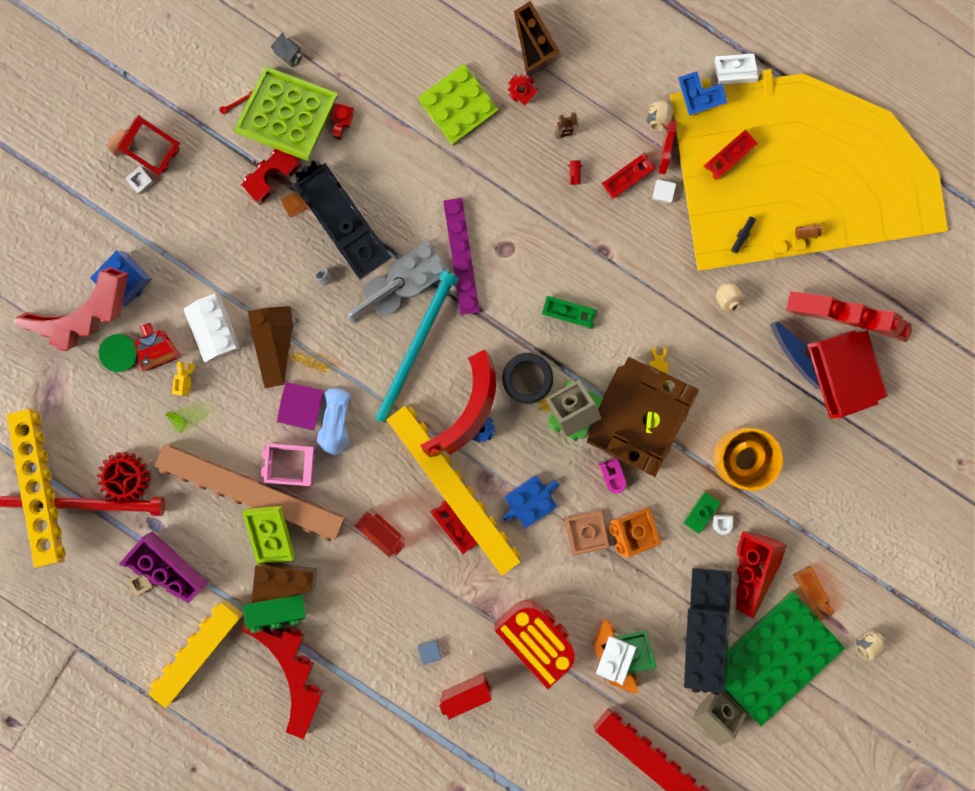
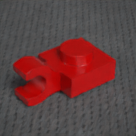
M335 103L330 121L331 124H335L332 132L333 138L341 140L344 127L350 128L355 111L354 107Z

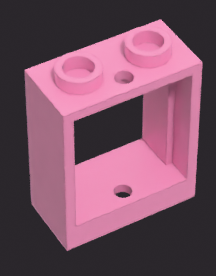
M267 443V446L263 449L265 466L261 470V477L264 478V483L312 486L314 483L316 446ZM275 449L305 451L303 479L273 477Z

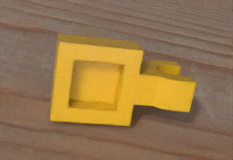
M177 362L178 373L174 375L172 394L189 396L191 377H188V374L194 371L195 364L188 363L187 368L184 369L185 363Z

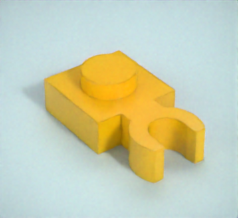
M652 348L651 354L654 357V361H648V365L668 374L669 362H663V358L667 355V349L663 348L662 354L659 356L656 354V348Z

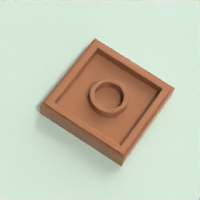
M602 509L564 517L572 556L610 548Z

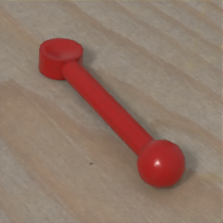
M250 91L248 95L226 107L221 106L220 112L224 115L227 114L229 109L249 99L253 91Z

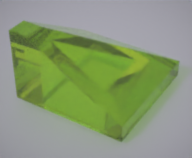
M174 411L166 412L165 414L175 429L181 433L188 422Z

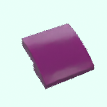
M286 382L277 416V423L315 431L324 390Z

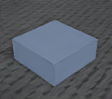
M437 640L418 645L423 665L442 659Z

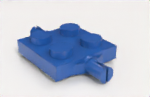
M535 474L504 496L511 510L501 517L505 523L516 517L525 528H528L558 507L553 501L550 492L559 487V484L554 480L545 486Z

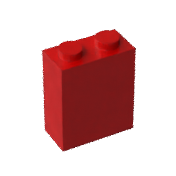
M481 673L442 691L439 707L442 714L447 715L448 720L492 701V689L485 674Z

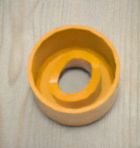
M740 427L726 432L718 440L713 452V463L720 478L729 485L742 490L756 491L766 488L776 480L782 469L783 455L778 442L769 433L760 429ZM750 447L756 455L755 463L751 468L742 470L737 467V454L741 450Z

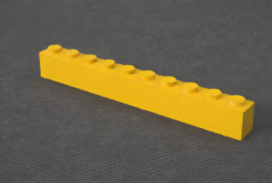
M407 405L402 407L386 420L501 576H503L521 563L519 559L521 554L515 546L511 548L508 544L510 539L505 532H500L497 529L498 523L492 515L488 517L485 512L487 508L481 500L477 501L474 498V490L469 484L465 485L463 483V475L458 469L454 470L450 465L452 461L446 453H441L430 458L422 451L420 445L431 439L427 434L429 429L423 422H418L415 418L418 415L412 407L408 408Z

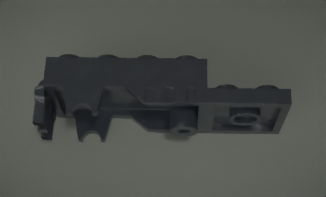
M312 160L310 166L303 167L302 172L297 171L294 173L296 175L294 187L360 281L392 259L326 163L320 164Z
M692 568L684 688H690L692 692L699 693L703 691V693L711 692L713 695H719L720 692L724 693L726 690L732 571Z

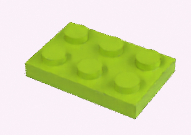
M282 507L244 509L242 515L256 562L293 561L295 554Z

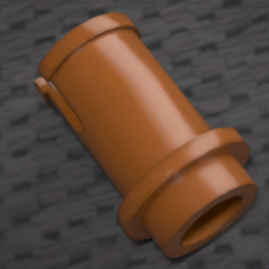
M816 223L813 226L795 228L797 239L812 237L817 239L822 234L821 226Z

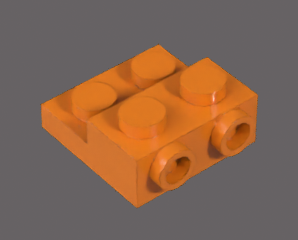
M650 507L610 520L609 530L616 537L617 544L615 548L622 557H632L661 544Z

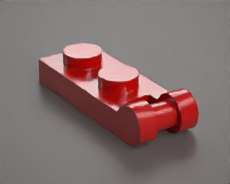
M745 129L703 167L706 170L709 169L713 174L712 177L717 180L758 143ZM717 161L723 166L720 170L715 165Z
M645 152L601 184L612 200L656 169L655 165L651 164L647 159L648 156ZM640 163H641L642 166L645 168V169L642 170V171H641V170L639 169V167L637 166V165L640 164Z
M444 500L441 502L442 505L437 509L433 508L430 512L459 551L464 554L475 546L477 542L448 502ZM447 511L449 516L443 519L441 514Z

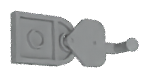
M428 240L394 262L388 271L387 277L376 276L365 284L363 293L367 299L347 313V319L350 323H356L359 319L358 316L371 307L381 316L391 314L400 307L401 297L410 298L418 295L439 280L438 278L442 270L450 272Z

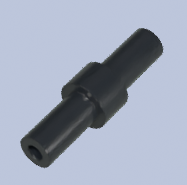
M749 216L743 229L739 230L736 236L737 240L731 252L738 254L744 241L747 242L751 235L749 232L756 222L754 217Z

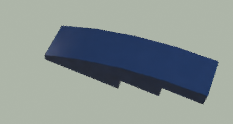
M778 321L772 322L770 327L789 361L814 388L820 389L817 376L812 371L814 369L813 362L803 353L807 346Z

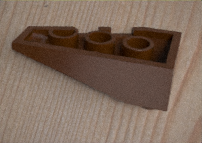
M291 306L248 311L250 327L264 388L284 385L291 334L294 326Z

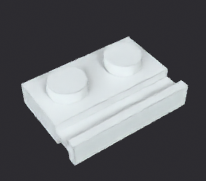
M754 54L715 57L714 62L718 85L757 82L758 75Z
M610 636L596 674L623 685L637 647Z

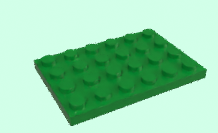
M791 590L727 650L728 676L726 679V690L762 726L846 648Z

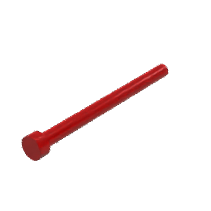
M1 496L0 507L23 508L21 496ZM58 497L54 499L57 509L150 512L151 516H163L165 512L164 497H152L151 500H131L128 503L125 500L119 503L118 499L115 502H112L111 499ZM42 502L39 504V509L44 507Z

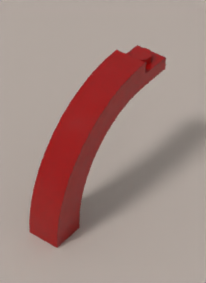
M485 349L468 358L473 374V385L469 402L461 416L446 431L420 445L422 451L430 458L440 455L442 451H446L451 455L460 450L478 433L491 411L496 393L495 367L491 356Z

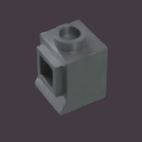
M283 32L271 45V49L274 50L273 52L290 67L298 64L303 57L299 45L289 37L286 38Z

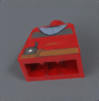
M151 323L140 326L144 337L135 340V345L142 371H150L181 358L180 353L165 331L158 330L155 332Z

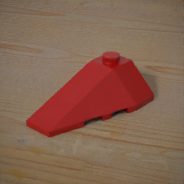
M742 531L737 547V556H739V567H737V574H739V585L737 586L738 611L750 618H755L782 563L787 545L771 537Z

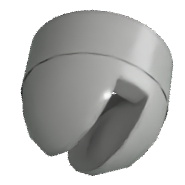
M322 268L315 274V280L321 285H328L332 281V276L326 268Z

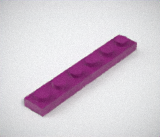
M462 198L444 200L454 275L460 278L456 285L460 314L480 313Z

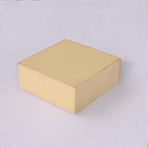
M136 574L126 580L136 597L155 586L151 583V580L142 575Z

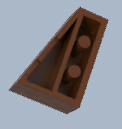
M529 1L516 9L514 15L526 74L532 76L562 56L532 2Z
M258 563L255 565L251 603L312 591L315 588L317 568Z

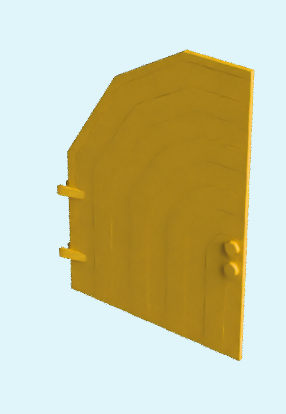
M771 69L763 70V73L759 74L760 80H757V82L724 85L723 89L727 104L692 116L688 115L682 92L670 94L671 106L674 110L673 119L676 120V138L698 271L948 231L939 171L892 112L804 73L772 78ZM710 78L702 80L701 86L703 90L711 87ZM746 129L758 144L720 178L715 180L710 170H706L703 166ZM719 161L715 163L719 170L723 167ZM749 216L754 217L756 222L749 232L751 235L747 242L744 241L738 254L731 252L737 240L736 236L739 230L743 229ZM815 223L821 226L822 234L817 239L813 237L797 239L795 236L796 227L813 226Z

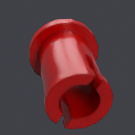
M572 160L568 165L570 168L569 185H581V167H583V164H581L580 160Z

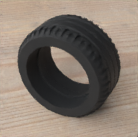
M522 353L513 357L506 364L502 374L503 387L506 393L517 402L523 404L536 403L544 399L550 392L553 385V371L543 357L534 353ZM523 362L535 363L544 374L543 386L532 395H523L517 392L511 382L514 368Z

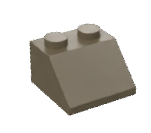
M580 380L545 398L566 437L601 419L594 401Z
M725 690L724 693L720 692L719 695L710 694L698 706L692 719L721 746L735 740L747 715V711Z

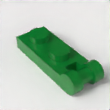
M546 296L541 315L593 329L595 325L593 321L598 314V310ZM582 312L587 314L586 321L581 319Z

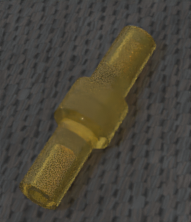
M292 352L290 359L300 362L310 369L313 367L327 372L329 365L316 361L314 357L309 355L306 357Z

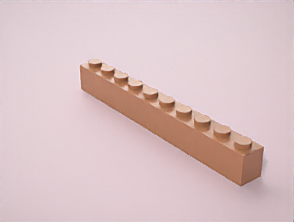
M164 444L155 463V467L160 468L159 471L167 475L172 473L177 475V479L183 482L192 481L196 483L195 486L200 489L206 490V488L214 490L213 494L224 497V495L231 497V501L234 503L242 504L243 502L248 504L249 508L281 506L286 524L294 527L299 525L307 533L313 534L316 532L321 534L320 537L327 541L337 539L346 518L344 515L171 444Z

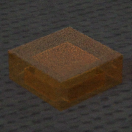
M298 191L280 199L290 218L307 209Z

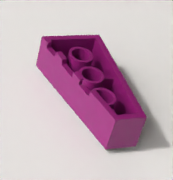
M153 531L144 535L119 563L123 567L132 569L135 574L151 580V583L167 589V592L187 603L195 599L209 584Z

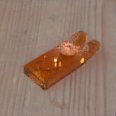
M809 565L794 573L793 576L819 621L824 620L818 608L821 605L825 607L826 612L830 616L833 615L834 611L829 603L830 600L812 566Z

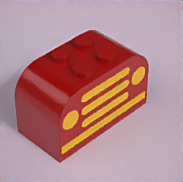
M531 600L520 601L494 623L496 634L547 690L572 668L575 653L568 637V631L561 623L557 625L554 615L548 609L544 610L538 603Z

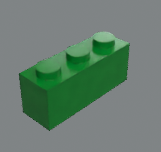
M302 594L243 605L246 631L251 630V633L262 632L263 628L270 627L271 630L282 628V624L290 623V626L299 625L306 618Z

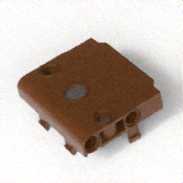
M628 356L625 364L617 368L603 396V400L598 408L601 419L590 424L591 433L586 442L603 450L608 455L656 477L665 457L668 456L671 450L670 447L683 422H685L689 414L688 412L699 389ZM668 380L674 383V388L671 391H666L663 388V384ZM647 412H655L658 414L660 422L657 427L648 428L652 433H646V426H644L642 420L643 416ZM635 450L639 452V458L631 460L628 456L630 451Z

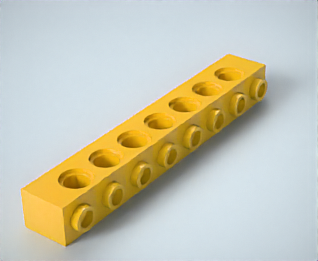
M32 409L6 414L34 568L65 562L66 551L61 542L62 530L58 525L59 513L54 504L55 492L51 487L52 475L47 466L48 454L44 450L43 443L45 442V437L40 428L41 416ZM29 426L30 431L25 435V429ZM32 445L33 451L29 454L28 449ZM34 464H36L37 469L33 473L32 467ZM37 483L40 484V490L38 492H36L35 486L37 485ZM41 502L44 505L42 511L39 510V504ZM44 521H46L47 523L46 530H43L42 524ZM48 540L51 543L49 550H47L46 548V542Z

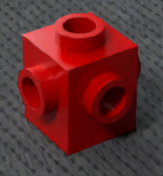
M522 73L519 76L515 74L508 82L510 85L508 88L510 93L508 95L515 102L520 101L525 106L538 92V88L534 85V79L528 74L525 76ZM524 86L525 90L521 91L518 87Z

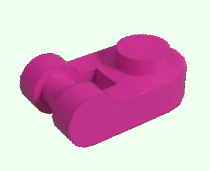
M612 458L609 462L604 463L603 461L598 463L608 490L615 494L621 493L626 487V480L618 459ZM614 468L616 473L609 475L608 470Z

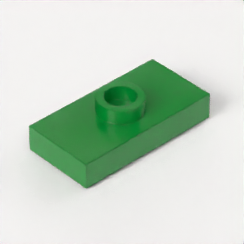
M704 491L683 521V524L700 534L721 502Z

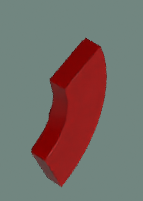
M671 120L666 129L658 174L665 175L667 173L676 133V120Z

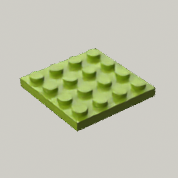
M265 66L234 128V132L240 136L309 161L338 98V93Z

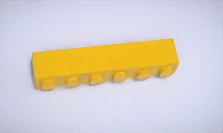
M227 600L221 604L218 602L211 610L212 616L209 619L206 617L200 623L199 627L201 629L197 634L195 632L192 633L187 639L189 644L186 648L181 647L174 655L177 659L173 663L169 662L162 670L164 675L161 678L157 677L151 683L150 687L152 689L148 695L165 709L174 701L244 615Z

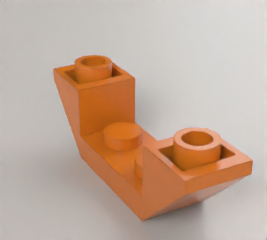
M602 618L592 643L599 661H601L606 647L601 645L607 643L610 636L614 637L613 633L616 632L612 621L608 622L606 618ZM635 674L627 675L623 685L608 679L611 685L635 694L639 693L637 686L640 684Z

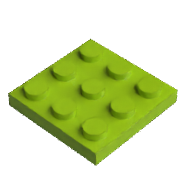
M462 64L418 97V101L452 146L498 112V108L465 64Z

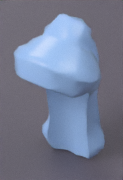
M329 388L324 394L327 407L324 414L323 427L318 433L317 443L325 453L338 455L349 446L348 432L344 422L350 394L339 388Z

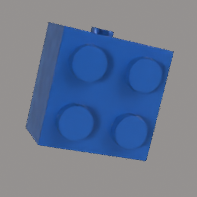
M118 250L90 277L96 284L99 272L109 267L128 273L122 306H127L135 297L140 296L143 293V288L152 280L126 252Z

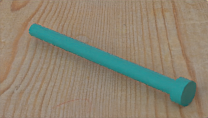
M444 270L441 271L438 278L441 280L439 287L375 417L381 422L386 423V419L403 388L451 287H456L460 279Z

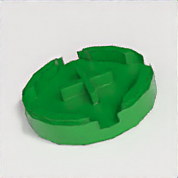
M113 334L105 338L100 344L98 350L99 360L106 369L113 372H126L137 363L136 345L129 336Z

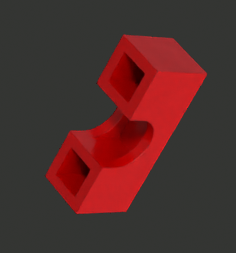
M274 149L271 153L272 156L268 160L260 162L253 174L249 173L244 177L241 186L261 205L274 193L268 185V178L272 173L281 172L289 179L302 167L293 155Z

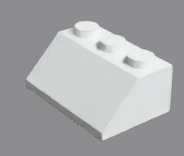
M209 295L196 300L184 308L204 363L241 349L220 295Z

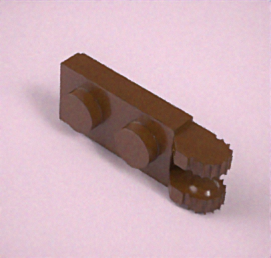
M576 112L571 113V117L566 118L564 115H559V122H557L555 130L556 139L576 135L578 129Z

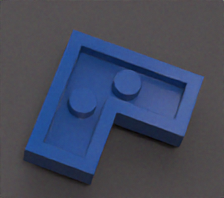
M697 71L678 77L689 116L728 103L722 84L703 90Z

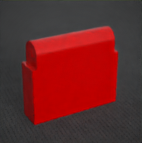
M868 330L844 332L807 344L830 419L842 418L878 405V400L888 397Z

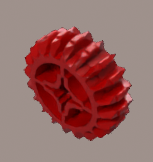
M125 451L123 454L116 452L115 456L109 455V460L102 461L104 466H99L98 468L102 473L96 476L101 478V481L97 482V484L103 485L100 492L106 491V498L112 496V502L118 499L119 503H122L123 500L128 503L132 499L138 500L139 495L143 496L145 494L143 489L149 488L145 482L151 481V478L146 477V474H149L151 471L144 470L148 464H141L142 457L136 459L135 453L129 456V452ZM125 462L130 464L136 472H131L127 465H125ZM115 465H117V467L115 468L116 473L113 477H111L112 469ZM123 475H131V477H128L125 480H117V478H120ZM134 478H137L136 486L131 491L132 481ZM112 483L118 484L123 493L118 491Z

